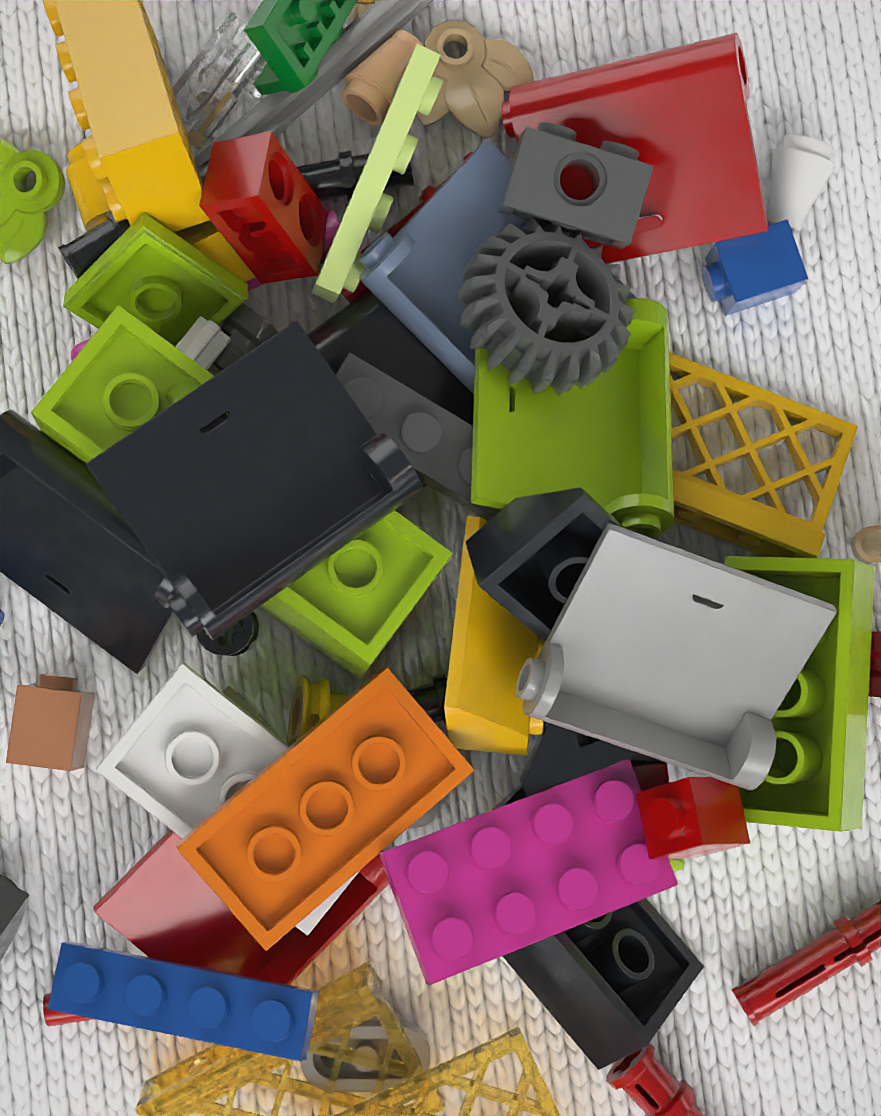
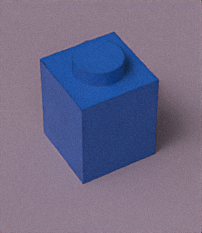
M788 219L768 225V232L714 243L705 257L707 264L701 268L702 279L712 302L720 301L725 316L795 294L808 280Z

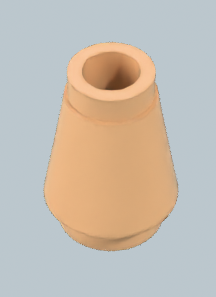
M397 30L391 38L386 40L345 76L346 87L341 92V98L346 107L362 121L374 126L381 125L416 45L423 46L414 35L405 30Z

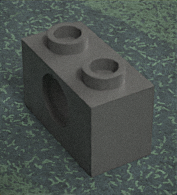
M539 122L538 129L526 126L518 140L498 212L526 221L534 218L539 225L545 227L550 224L560 225L562 232L568 234L581 230L582 238L617 249H622L631 244L654 166L638 161L640 152L623 144L603 141L600 149L576 142L577 132L559 124ZM575 166L582 168L588 173L592 181V191L589 198L576 200L564 193L560 185L562 169Z

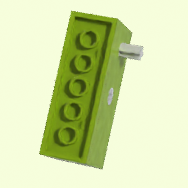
M118 305L33 408L31 414L44 434L86 464L214 377L207 370L231 339L220 331V327L210 319L207 321L200 316L176 347H174ZM393 511L261 605L260 608L360 681L434 582L453 553L397 511Z

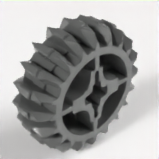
M534 218L530 219L527 223H523L520 228L510 223L506 228L501 229L495 237L491 236L488 240H484L475 252L476 257L471 258L464 268V276L461 279L464 284L458 291L456 302L465 308L461 314L459 326L476 331L471 338L470 350L486 349L491 355L488 359L487 370L502 365L509 370V386L519 383L525 377L529 380L533 394L544 391L551 385L554 391L560 395L563 392L570 391L574 385L580 389L590 385L601 373H606L615 364L618 354L627 345L628 338L631 335L627 327L631 323V318L635 311L624 304L628 300L631 287L615 282L621 264H605L601 259L603 244L589 248L582 243L581 230L566 236L563 234L560 225L550 224L543 230Z

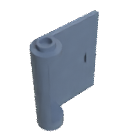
M489 139L481 143L393 238L388 232L383 233L359 258V261L366 267L361 273L359 280L473 395L475 349L470 350L471 338L476 331L459 326L461 314L465 308L456 302L458 291L464 284L461 280L464 276L463 271L471 258L476 257L475 252L484 240H488L491 236L495 237L501 229L506 228L510 223L520 228L523 223L528 222L498 212L512 163ZM563 232L564 235L570 236V234ZM618 277L615 278V282L623 284ZM630 291L628 299L636 298L635 295ZM510 395V407H509V412L511 411V395Z

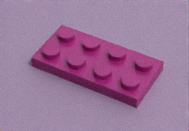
M629 758L379 853L426 984L432 985L678 885L669 859L649 860L636 793L642 790Z

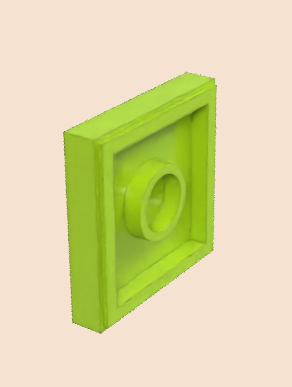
M144 212L65 292L63 307L99 329L119 305L176 347L200 316L207 321L210 319L217 325L224 321L248 298V284Z

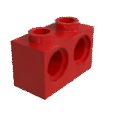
M272 131L213 142L199 204L200 208L261 284L318 276L329 213Z

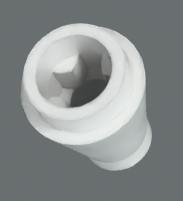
M785 134L782 146L774 148L769 203L766 214L768 225L788 219L792 232H801L808 212L835 166L830 161L834 149L833 146L812 137Z

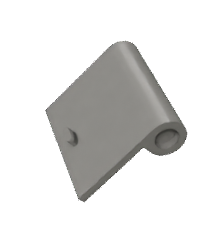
M607 523L537 659L530 657L522 666L516 684V697L523 699V712L527 716L747 790H754L766 778L775 755L776 734L771 719L837 611L834 605Z

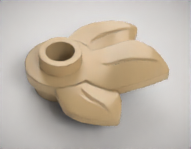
M448 20L435 26L428 34L424 47L441 54L433 75L443 79V83L429 115L426 116L419 112L416 115L423 126H429L451 113L466 129L485 138H492L502 117L504 93H510V89L513 86L533 82L534 75L531 66L520 50L508 41L483 39L481 33L473 25L465 21ZM456 41L462 43L467 52L463 57L454 59L448 57L443 48L446 44Z

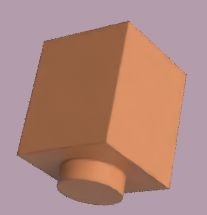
M39 674L38 685H17L6 763L63 771H74L84 768L95 693L77 690L78 678L51 674Z

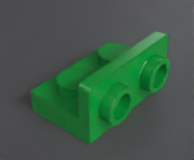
M263 0L244 28L247 36L267 62L254 82V86L261 95L283 91L295 93L311 84L318 74L317 67L329 47L342 35L344 30L343 24L357 1Z

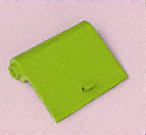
M644 298L628 299L624 304L635 311L631 318V323L627 327L631 335L628 338L627 345L618 354L615 364L606 373H601L590 385L584 386L582 389L574 385L570 391L563 392L560 395L554 391L551 385L544 391L533 394L529 380L525 377L519 383L509 386V370L502 365L487 370L488 359L491 355L486 349H475L471 503L503 509L513 499L518 497L581 487L622 526L630 531L656 539L660 536L661 532L673 525L674 496L668 311L662 304ZM510 395H511V411L509 412V407H510Z

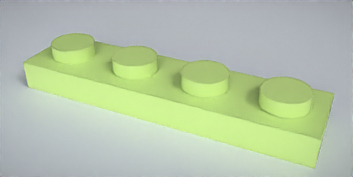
M416 45L312 288V294L335 303L342 288L354 293L359 283V277L365 269V266L359 261L362 253L358 252L367 229L379 234L394 199L383 193L392 170L402 175L405 173L418 143V138L408 134L417 112L426 116L429 115L442 86L443 79L433 75L441 54L422 45Z

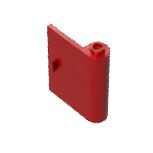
M737 32L513 86L510 89L509 101L502 103V119L505 131L511 140L516 139L517 144L526 126L538 129L539 122H550L577 132L575 141L600 149L603 141H609L634 148L640 152L638 161L654 166L638 217L640 219L637 221L631 244L622 249L603 244L601 259L605 264L769 231L746 99L750 95L748 70L742 42ZM575 166L562 169L560 185L564 193L576 200L589 198L592 191V181L588 173L582 168ZM651 215H660V216L662 217V219H660L658 216H651ZM582 238L590 248L602 245Z
M170 829L93 906L94 913L148 957L291 985L390 883L378 854L358 872L308 936L295 926L271 948L265 951L179 853L176 845L182 837Z

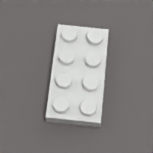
M182 662L97 766L96 771L180 837L184 838L290 746L185 662ZM358 872L299 922L296 927L308 936Z

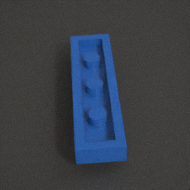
M62 942L48 1009L295 1061H303L308 1057L319 991L75 942Z

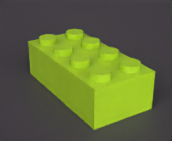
M725 556L724 565L832 604L837 611L771 719L776 734V750L766 778L754 790L738 787L746 822L838 832L862 829L875 567L856 559Z

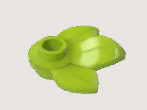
M0 139V260L4 264H11L27 257L45 238L47 211L52 209L62 199L65 191V178L61 167L52 156L38 150H25L21 152L9 141ZM34 171L36 174V184L31 191L27 192L26 180L30 172Z

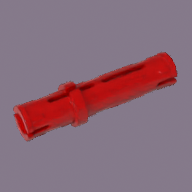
M881 900L849 920L844 915L833 921L835 927L833 930L795 953L788 955L777 964L739 987L732 988L734 996L753 1026L758 1025L759 1021L800 996L809 993L815 987L856 962L863 967L873 961L871 953L881 948Z

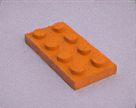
M383 666L177 843L176 849L267 951L475 770L388 667Z

